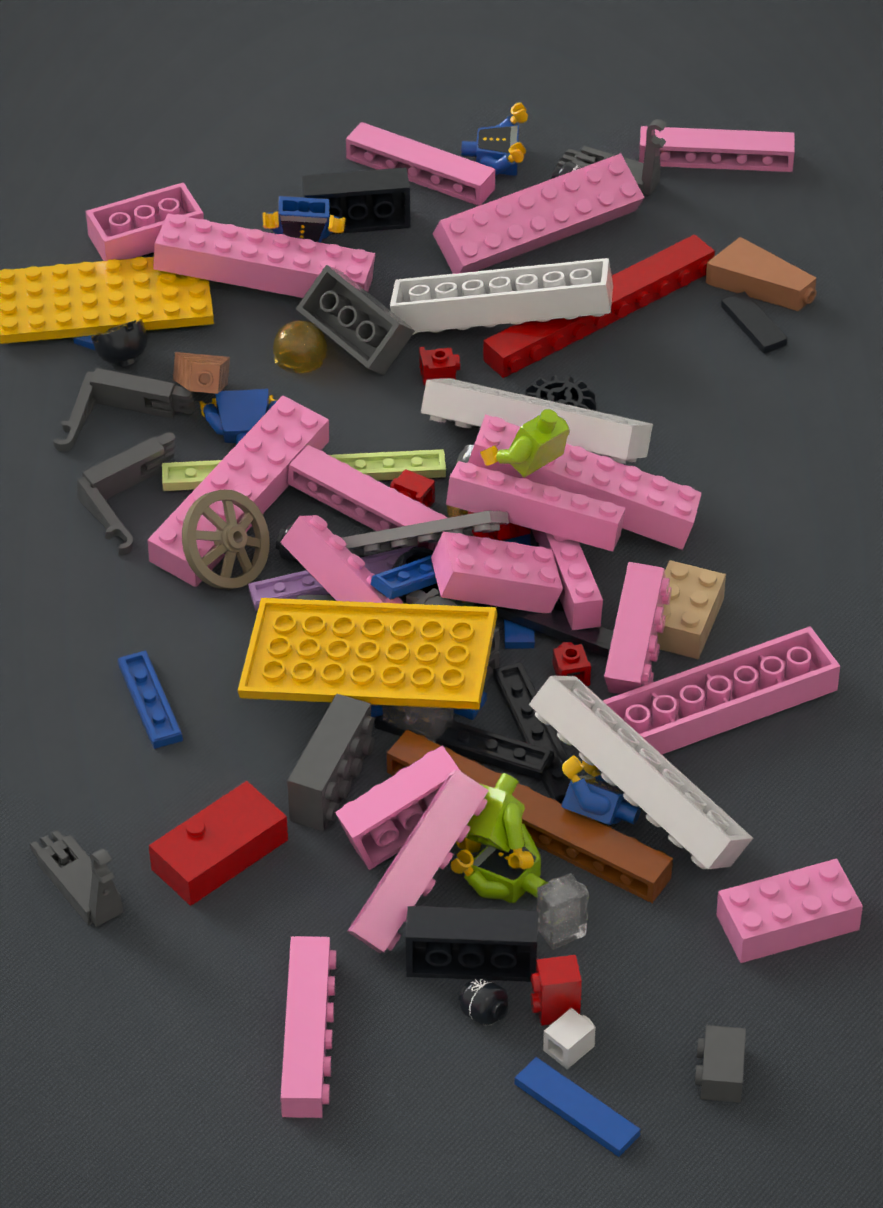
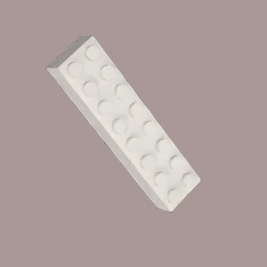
M609 258L398 279L395 280L390 310L415 330L413 335L417 332L431 331L438 333L447 329L466 330L470 327H494L498 324L508 323L518 325L528 321L547 322L551 319H575L578 316L588 315L599 317L611 313L613 282Z
M450 378L426 380L421 413L430 415V420L437 422L455 421L456 426L472 428V426L481 427L485 414L492 417H500L505 422L521 427L526 422L540 415L543 410L551 409L559 417H562L569 426L570 433L566 444L582 447L586 451L599 456H610L611 459L622 464H626V461L636 462L637 458L647 457L653 427L652 423Z
M550 676L529 703L536 711L535 716L546 725H552L558 731L556 735L560 740L577 748L580 751L578 755L584 762L591 766L595 765L602 771L601 777L612 786L617 785L624 792L623 797L630 804L636 807L640 806L647 813L645 815L647 820L653 825L665 829L669 833V840L676 846L684 847L692 854L691 860L700 868L731 867L752 841L753 837L576 676Z

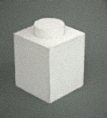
M572 1008L544 1030L543 1051L566 1069H569L595 1047V1026L588 1017L580 1015Z

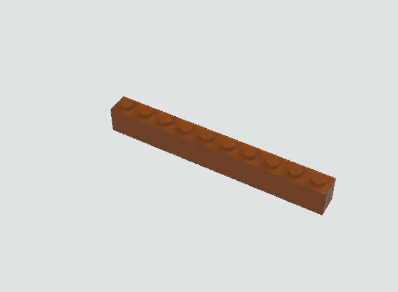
M406 730L387 752V773L392 776L396 775L399 770L412 765L423 758L428 752L439 748L440 745L428 740L423 735ZM444 747L462 773L477 783L495 787L501 773L494 772L478 762L469 760L455 753L450 748ZM517 784L512 796L524 804L525 810L522 815V823L526 826L537 847L650 903L655 901L671 880L673 858L667 856L664 852L640 843L637 839L628 837L606 824H601L589 817L562 808V804L555 799L541 795L526 785Z

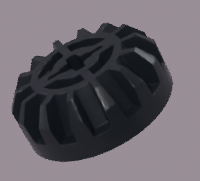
M553 375L549 382L543 377L536 381V384L529 386L525 392L526 396L540 398L547 395V400L596 411L597 403L595 402L594 392L587 388V385L581 380L574 384V379L571 376H567L566 380H558L557 375Z

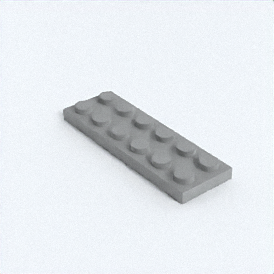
M489 510L348 536L342 539L346 542V547L352 554L363 556L366 552L380 553L390 551L394 547L407 548L418 546V541L419 543H435L439 541L443 531L461 533L468 536L473 535L472 530L483 533L500 531V525L509 524L507 512Z

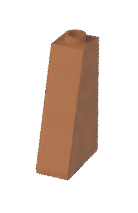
M742 237L736 239L707 262L706 283L711 286L735 293L745 291L749 297L795 311H799L805 305L812 303L816 297V277Z
M175 352L173 380L189 391L218 394L228 385L230 357Z

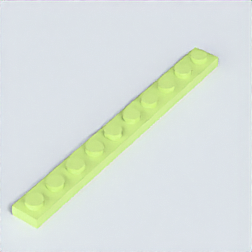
M444 449L329 455L363 474L371 476L377 481L398 478L405 469L427 478L446 477ZM222 460L162 463L163 491L195 490Z

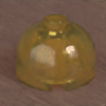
M299 320L289 322L278 330L273 343V356L275 363L280 368L286 370V366L294 368V373H305L318 369L323 365V359L327 358L328 355L327 343L324 333L316 325L309 321Z

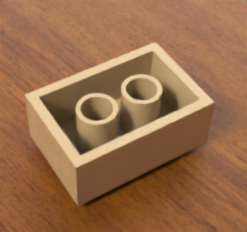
M669 560L665 569L666 578L670 579L669 587L672 588L669 605H663V615L666 616L663 633L657 634V644H660V650L699 659L724 600L726 574Z

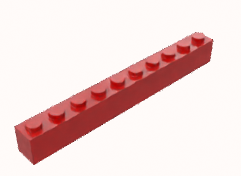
M694 234L612 275L611 313L599 317L588 315L578 316L575 319L558 318L547 322L528 321L513 325L483 340V361L502 378L518 372L520 369L705 276L707 273V262L715 257V250Z

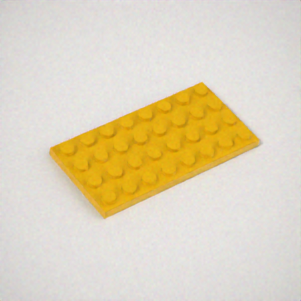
M136 257L122 260L110 259L100 262L57 264L44 267L32 266L22 269L0 270V344L91 336L100 332L103 334L110 328L140 319L143 320L146 330L214 324L209 280L153 269L154 257Z
M261 598L238 687L239 698L332 703L335 695L340 694L373 705L479 710L497 620L496 607Z

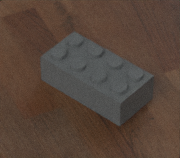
M329 265L324 267L296 308L297 311L364 366L382 375H385L415 332L414 329L347 275Z
M340 694L335 695L287 780L289 819L291 822L324 832L328 823L335 820L337 816L335 812L339 810V803L342 798L346 799L348 797L354 776L358 777L360 775L363 760L366 755L372 753L375 745V738L372 737L374 717H371V703Z

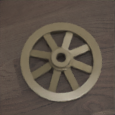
M217 490L204 494L191 505L182 527V546L186 560L193 572L203 582L219 589L243 587L256 579L266 564L270 538L265 518L256 504L242 493L233 490ZM222 501L226 522L209 505ZM233 504L245 513L238 524ZM201 515L206 517L217 528L215 532L196 530ZM250 523L253 526L255 538L247 536L246 529ZM196 540L214 541L216 547L201 558ZM245 546L255 548L251 562L244 548ZM224 553L225 558L219 576L207 566ZM237 555L243 573L235 578H230Z

